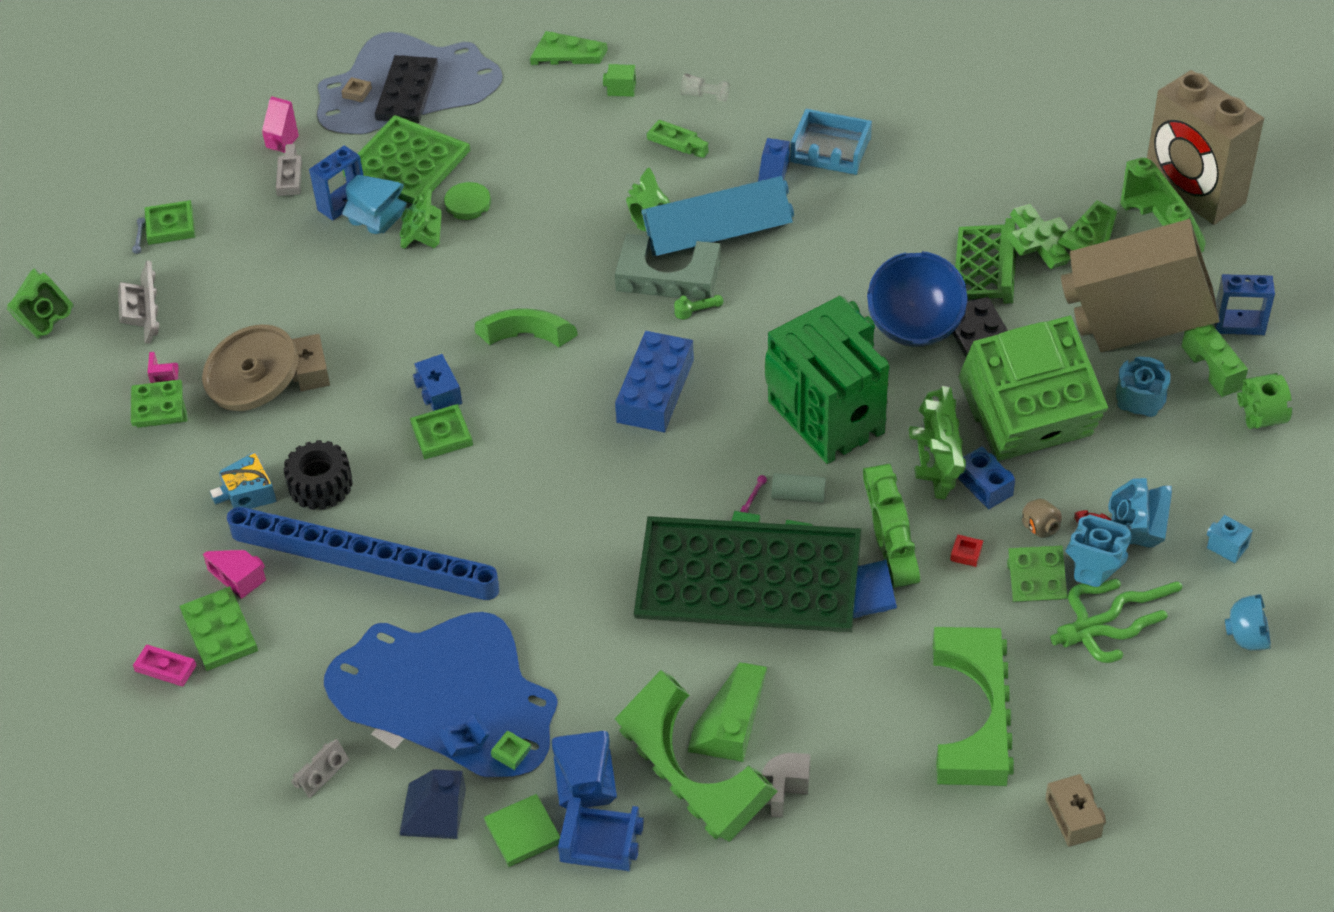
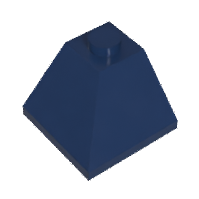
M433 769L409 783L400 827V836L458 839L466 793L463 771Z

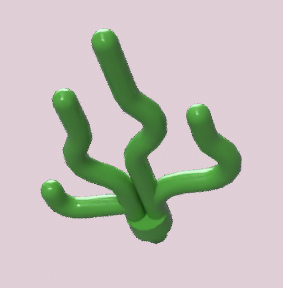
M1111 579L1103 582L1099 587L1083 583L1078 584L1068 594V601L1077 615V620L1071 624L1068 623L1058 627L1057 633L1051 635L1050 640L1054 646L1062 644L1065 648L1082 641L1089 653L1102 663H1112L1123 658L1121 650L1104 652L1097 645L1093 637L1107 636L1119 640L1131 639L1137 636L1144 627L1166 620L1168 614L1165 610H1159L1136 619L1130 627L1125 629L1103 624L1116 619L1121 613L1124 604L1128 602L1145 603L1181 591L1182 584L1179 581H1175L1144 592H1123L1116 596L1111 608L1107 612L1089 618L1079 596L1082 594L1107 593L1118 589L1121 586V582L1118 579Z

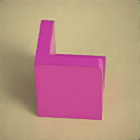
M149 352L147 374L150 383L178 380V363L158 364L155 352Z

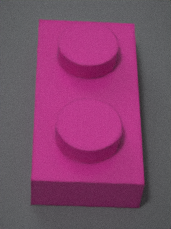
M148 644L145 645L133 664L135 672L184 687L197 666L195 659Z

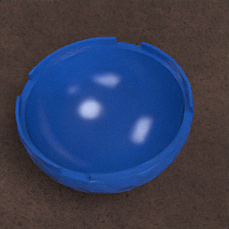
M922 251V253L904 252L885 261L874 273L867 294L868 310L876 327L889 339L909 347L930 346L949 337L960 325L965 315L968 301L965 282L955 266L945 258Z

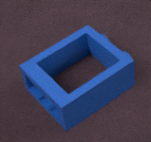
M345 145L309 169L317 210L332 221L342 215L347 201H344L347 200V184L356 175H363L360 155ZM344 170L347 183L330 193L328 180Z
M1221 275L1216 299L1220 322L1214 323V327L1219 334H1266L1275 296L1273 276ZM1229 297L1263 298L1261 310L1227 309Z

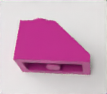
M273 96L270 98L262 128L266 148L285 153L286 144H293L298 138L299 134L292 102Z
M245 550L207 551L203 554L208 571L226 587L230 586L233 593L240 599L266 581L263 571L265 566L261 559L257 556H251Z

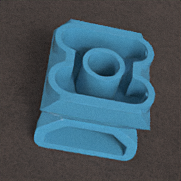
M356 175L346 186L347 203L342 215L348 217L352 225H366L367 230L372 234L385 233L401 217L406 209L407 203L397 199L403 189V184Z
M1134 478L1112 492L1108 505L1109 512L1112 514L1111 521L1126 525L1133 536L1129 544L1152 548L1165 541L1172 486H1161L1149 490L1147 478Z
M1093 515L1080 518L1078 527L1071 535L1070 542L1065 550L1074 560V579L1083 584L1099 587L1123 566L1128 559L1126 550L1133 537L1129 528L1126 525Z

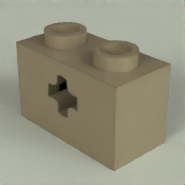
M320 334L292 339L297 347L299 359L293 382H299L301 391L330 386Z
M1081 774L1048 783L1045 800L1068 847L1101 838L1103 827L1106 824V817L1100 807L1097 808L1094 802L1093 790L1088 783L1085 784Z

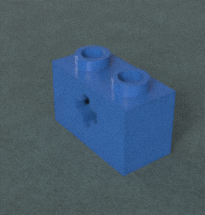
M443 354L414 363L416 374H413V380L417 389L422 388L421 394L426 406L430 405L432 410L435 411L456 404H463L460 386Z

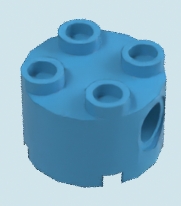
M1135 357L1134 361L1129 363V360H1127L1119 369L1118 385L1116 387L1117 405L1121 410L1153 417L1157 415L1158 411L1166 403L1167 390L1170 385V372L1164 369L1165 365L1161 361L1151 357Z

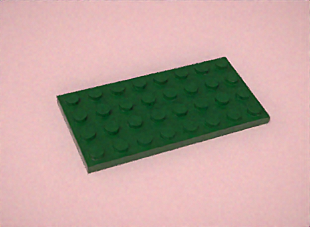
M647 516L634 617L635 619L852 633L862 536L861 528Z

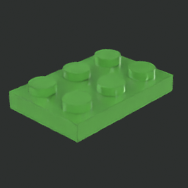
M230 586L179 606L206 671L258 651L256 642Z

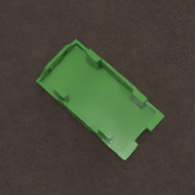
M942 386L939 390L928 392L918 409L924 416L925 428L910 426L908 429L910 439L918 440L921 466H915V478L933 481L935 498L944 500L950 490L954 489L956 478L958 479L966 467V460L962 455L963 441L959 437V419L956 418L955 412L956 400L953 399L952 388ZM932 397H938L939 401H933ZM924 446L930 448L935 459L934 465L931 468L927 467L930 455L927 450L924 451Z

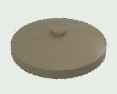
M261 324L240 329L222 340L209 355L202 374L204 389L215 404L226 410L245 411L260 407L277 397L291 382L298 366L297 347L283 329L273 325Z

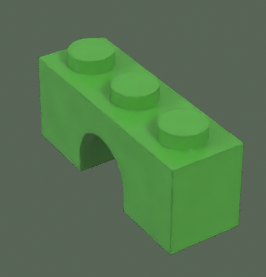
M1210 324L1184 331L1181 347L1194 363L1206 360L1209 367L1208 381L1218 394L1224 397L1242 390L1243 380L1246 379L1248 368L1215 327Z

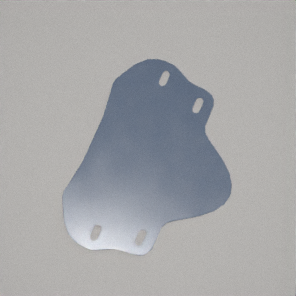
M384 32L373 36L365 43L353 67L348 72L326 78L318 84L321 101L317 117L326 129L339 133L365 134L384 127L388 121L376 120L375 111L394 55L438 59V67L422 115L443 109L476 104L498 88L503 76L499 66L484 57L477 46L471 42H460L445 47H436L410 35L398 32ZM464 48L469 49L468 52L462 54L454 53L456 50ZM488 68L492 70L491 72L486 74H477V72L480 70ZM351 77L371 82L372 89L363 102L342 98L341 91ZM337 82L341 83L339 87L327 88V85ZM336 109L340 110V113L331 116L325 115L326 112Z

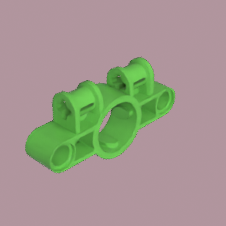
M890 464L863 468V480L872 512L874 533L883 558L887 561L892 587L920 583V572L915 556V545L911 541L907 511L896 485V474L893 473Z

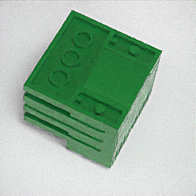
M840 295L769 331L768 350L765 356V380L768 385V402L826 464L835 461L836 450L846 455L853 448L861 447L868 443L869 432H872L876 437L885 434L887 420L886 410L890 366L884 356H880L873 349L875 324L871 317H863L860 314L856 302H848Z

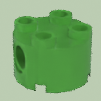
M1272 373L1243 380L1242 392L1237 394V401L1241 408L1244 407L1246 425L1249 429H1259L1290 421L1292 407L1287 408V401H1292L1291 393L1282 375Z

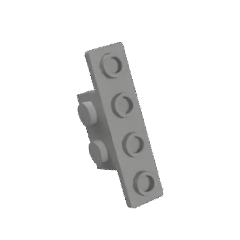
M146 260L140 277L141 286L120 282L118 302L120 323L144 327L145 343L150 344L153 336L158 334L159 322L156 321L158 305L154 302L157 288L153 287L156 273L152 270V261Z

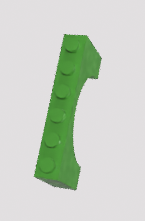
M934 627L933 666L948 667L969 676L983 689L991 707V714L987 722L975 734L958 742L938 744L936 757L938 785L1007 786L1008 775H1013L1014 759L1013 757H1008V750H1012V733H1007V726H1011V709H1006L1005 702H1009L1010 699L1009 685H1004V679H1008V662H1003V656H1007V639H1002L1001 628Z
M660 670L615 718L621 726L619 732L630 742L633 740L638 745L636 751L645 760L648 761L650 759L655 766L652 768L654 772L663 780L666 778L672 784L670 790L681 800L684 798L689 803L687 809L697 819L702 818L707 825L704 828L713 838L717 840L720 837L730 842L778 791L760 771L749 765L736 776L711 784L694 782L684 774L674 755L672 734L677 714L685 700L689 697V694L673 676Z

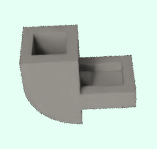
M784 753L775 756L765 765L762 775L778 791L766 803V805H771V817L783 818L785 793L808 794L810 754Z

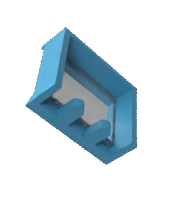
M805 109L791 140L790 162L857 175L860 162L869 140H871L872 121Z

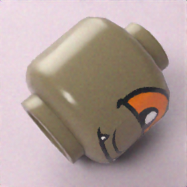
M1032 500L1023 508V525L1036 536L1046 538L1057 533L1060 529L1062 521L1061 511L1047 500Z

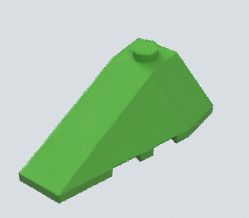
M739 662L695 723L688 752L744 762L767 667Z

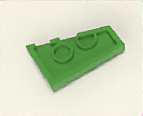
M546 31L530 57L531 65H539V61H550L551 65L559 64V61H571L573 64H600L608 50L607 43Z
M1096 200L1057 243L1073 251L1109 241L1117 210Z

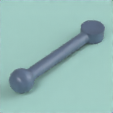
M145 218L137 219L138 232L135 245L132 247L134 254L141 252L140 242L143 227L146 226Z

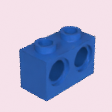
M981 446L963 457L966 460V467L958 479L988 510L1013 496L1015 486L1014 475L1011 471L1006 470L992 453H989Z

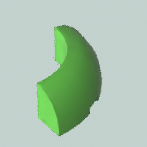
M530 308L508 309L490 314L478 320L474 328L475 333L489 345L506 338L517 337L519 333H533L534 337L547 340L557 347H561L578 336L576 327L567 320L547 311Z

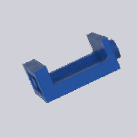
M569 797L558 845L560 862L630 871L632 860L636 861L638 857L639 843H636L637 835H642L644 818L639 817V806H632L631 813L584 808L582 807L581 798Z

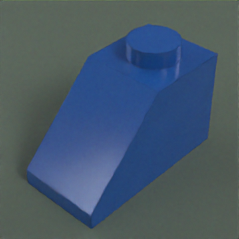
M767 138L762 152L758 181L782 176L784 180L790 163V141Z

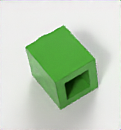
M608 65L607 73L603 74V87H607L608 96L634 97L636 87L635 65Z

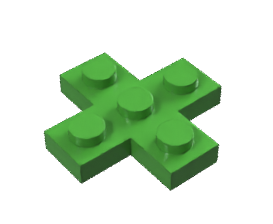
M1031 204L1012 210L1010 216L1020 229L1012 231L1007 239L1020 256L1037 251L1050 269L1066 265L1071 260L1065 248L1057 243L1069 230L1061 217L1044 222Z

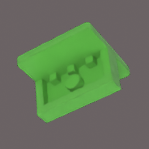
M427 188L422 194H418L411 207L403 211L401 215L402 229L399 237H401L400 247L405 249L414 239L434 249L439 244L442 210L431 205L432 190Z
M182 380L140 384L131 387L132 426L140 428L188 422V414L183 400Z

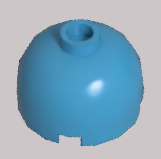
M1261 594L1246 596L1236 601L1230 609V618L1225 619L1227 635H1233L1240 647L1250 651L1271 649L1268 620L1264 610H1262V608H1265Z

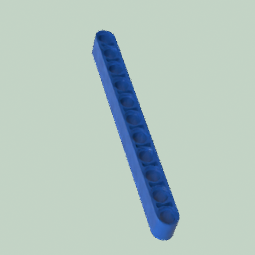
M245 507L233 508L227 514V522L232 538L239 542L481 600L494 599L500 591L497 571L493 566Z

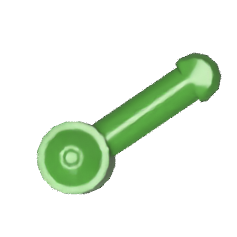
M715 295L712 298L691 302L686 296H681L674 303V315L678 319H688L692 316L693 311L721 307L724 300L721 295Z

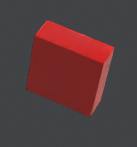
M957 534L950 561L977 567L983 548V540Z

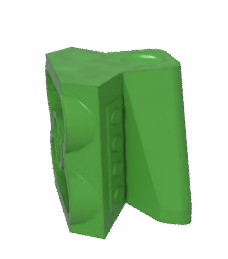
M33 268L12 301L7 304L8 307L6 309L20 325L28 329L39 339L41 336L49 334L53 329V325L60 319L68 317L74 305L50 277L44 272L40 274Z

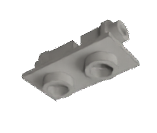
M338 739L329 744L325 743L323 748L311 759L312 762L310 764L307 763L298 773L293 774L292 784L298 789L302 787L308 798H311L349 760Z

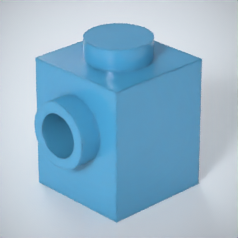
M1224 515L1218 523L1213 522L1208 529L1207 536L1209 541L1207 548L1236 563L1249 547L1253 530Z

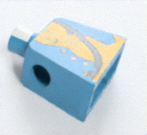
M255 452L222 469L219 472L222 486L209 491L215 505L230 500L233 508L245 507L252 509L277 502L273 485Z

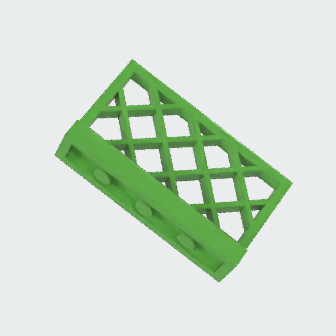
M1006 218L1005 224L959 227L955 268L961 274L965 285L969 284L973 287L966 291L967 299L989 297L1003 298L1004 304L1014 302L1017 251L1007 239L1012 231L1017 230L1016 222L1013 218ZM993 233H1001L995 240L988 237ZM964 235H976L977 237L969 242L964 238ZM982 240L988 244L982 249L975 246ZM993 248L999 251L993 257L987 254ZM968 250L975 252L970 258L963 255ZM981 257L986 260L981 266L974 263ZM992 265L998 268L992 274L985 271ZM969 266L974 271L966 276L961 271ZM978 275H982L986 279L979 284L973 280ZM991 282L998 286L995 290H986L984 288Z

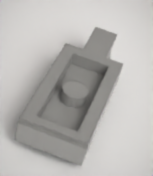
M286 144L285 156L278 157L276 193L277 196L300 195L302 158L301 155H297L295 144Z

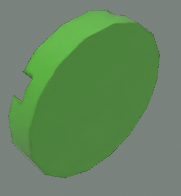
M464 182L451 187L445 194L444 202L446 211L453 214L455 218L470 220L480 217L481 213L489 210L491 197L489 190L485 186L475 182Z

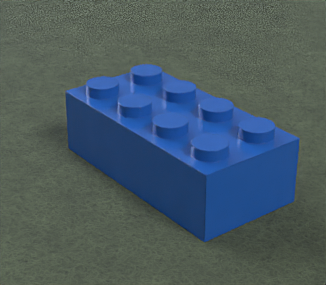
M645 330L615 401L617 423L666 432L694 361L693 340Z

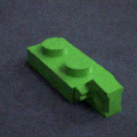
M660 119L646 133L647 140L683 153H693L695 156L705 158L709 153L708 142L699 138L696 132Z

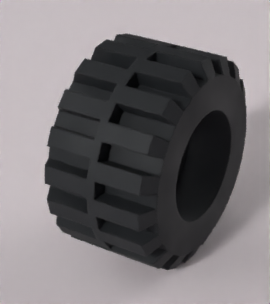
M316 440V443H311L310 441L306 442L305 446L299 445L295 448V452L291 451L289 453V459H285V467L283 468L292 500L295 503L299 502V505L303 508L309 506L311 510H315L316 507H320V510L326 509V506L330 505L333 507L337 505V501L342 502L345 499V495H349L350 487L353 485L346 452L341 450V447L337 444L333 446V443L330 441L322 443V440Z

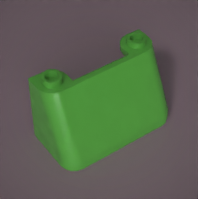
M1144 157L1127 161L1120 201L1125 211L1130 210V207L1140 209L1141 215L1153 212L1163 226L1190 219L1201 252H1203L1206 240L1195 218L1154 162Z

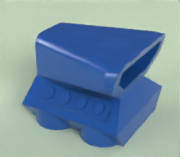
M607 731L559 736L552 739L559 805L567 809L569 797L581 798L582 807L584 808L610 805L617 798L611 751L609 749L610 740Z

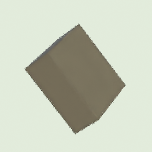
M351 77L341 91L342 98L363 102L372 89L371 82Z

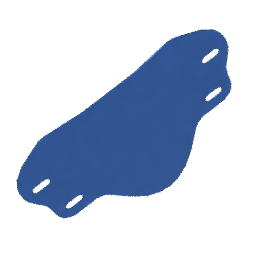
M486 612L467 613L449 619L420 633H411L389 623L374 624L355 646L332 660L324 675V687L328 698L349 721L384 730L450 758L479 776L511 777L529 773L543 762L550 748L549 726L556 711L558 699L551 690L529 682L521 675L517 650L511 630L495 614ZM384 633L393 637L395 641L391 644L377 638V634ZM342 664L351 665L358 669V673L355 675L343 671L340 666ZM536 696L546 701V705L541 707L529 702L528 697ZM478 713L490 732L489 737L479 752L451 757L438 735L443 727L466 724L471 714ZM507 730L521 739H527L539 745L537 750L529 751L515 770L491 757V750Z

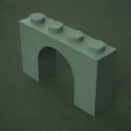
M626 233L615 271L616 291L673 298L686 296L687 299L693 300L712 298L721 262L720 243L697 241L689 265L682 270L666 273L654 270L648 265L650 236Z

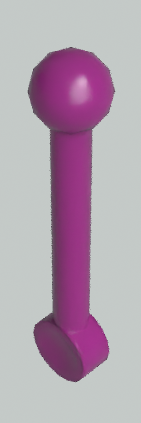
M758 476V483L740 512L748 513L749 507L761 486L767 483L766 476Z

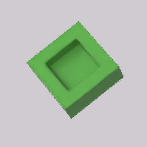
M507 730L491 750V757L515 770L531 750V744Z

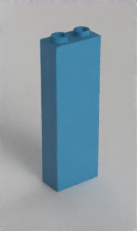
M779 176L641 210L647 236H650L652 256L695 247L697 241L711 243L792 223L794 209L792 204L788 203L786 194H789V188L786 180Z

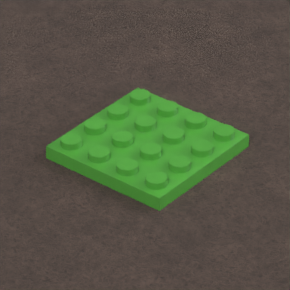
M394 115L357 154L360 155L364 176L403 184V189L398 198L413 204L418 194H422L427 188L433 192L470 152V144Z

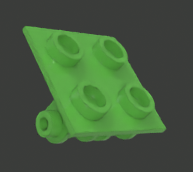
M1063 545L1008 548L1009 559H1007L1008 570L1010 569L1013 602L1067 599Z

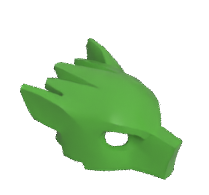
M650 167L640 177V185L635 183L632 185L633 189L628 191L631 196L626 199L632 217L631 220L637 224L638 229L646 231L641 210L670 203L668 197L658 187L655 175Z

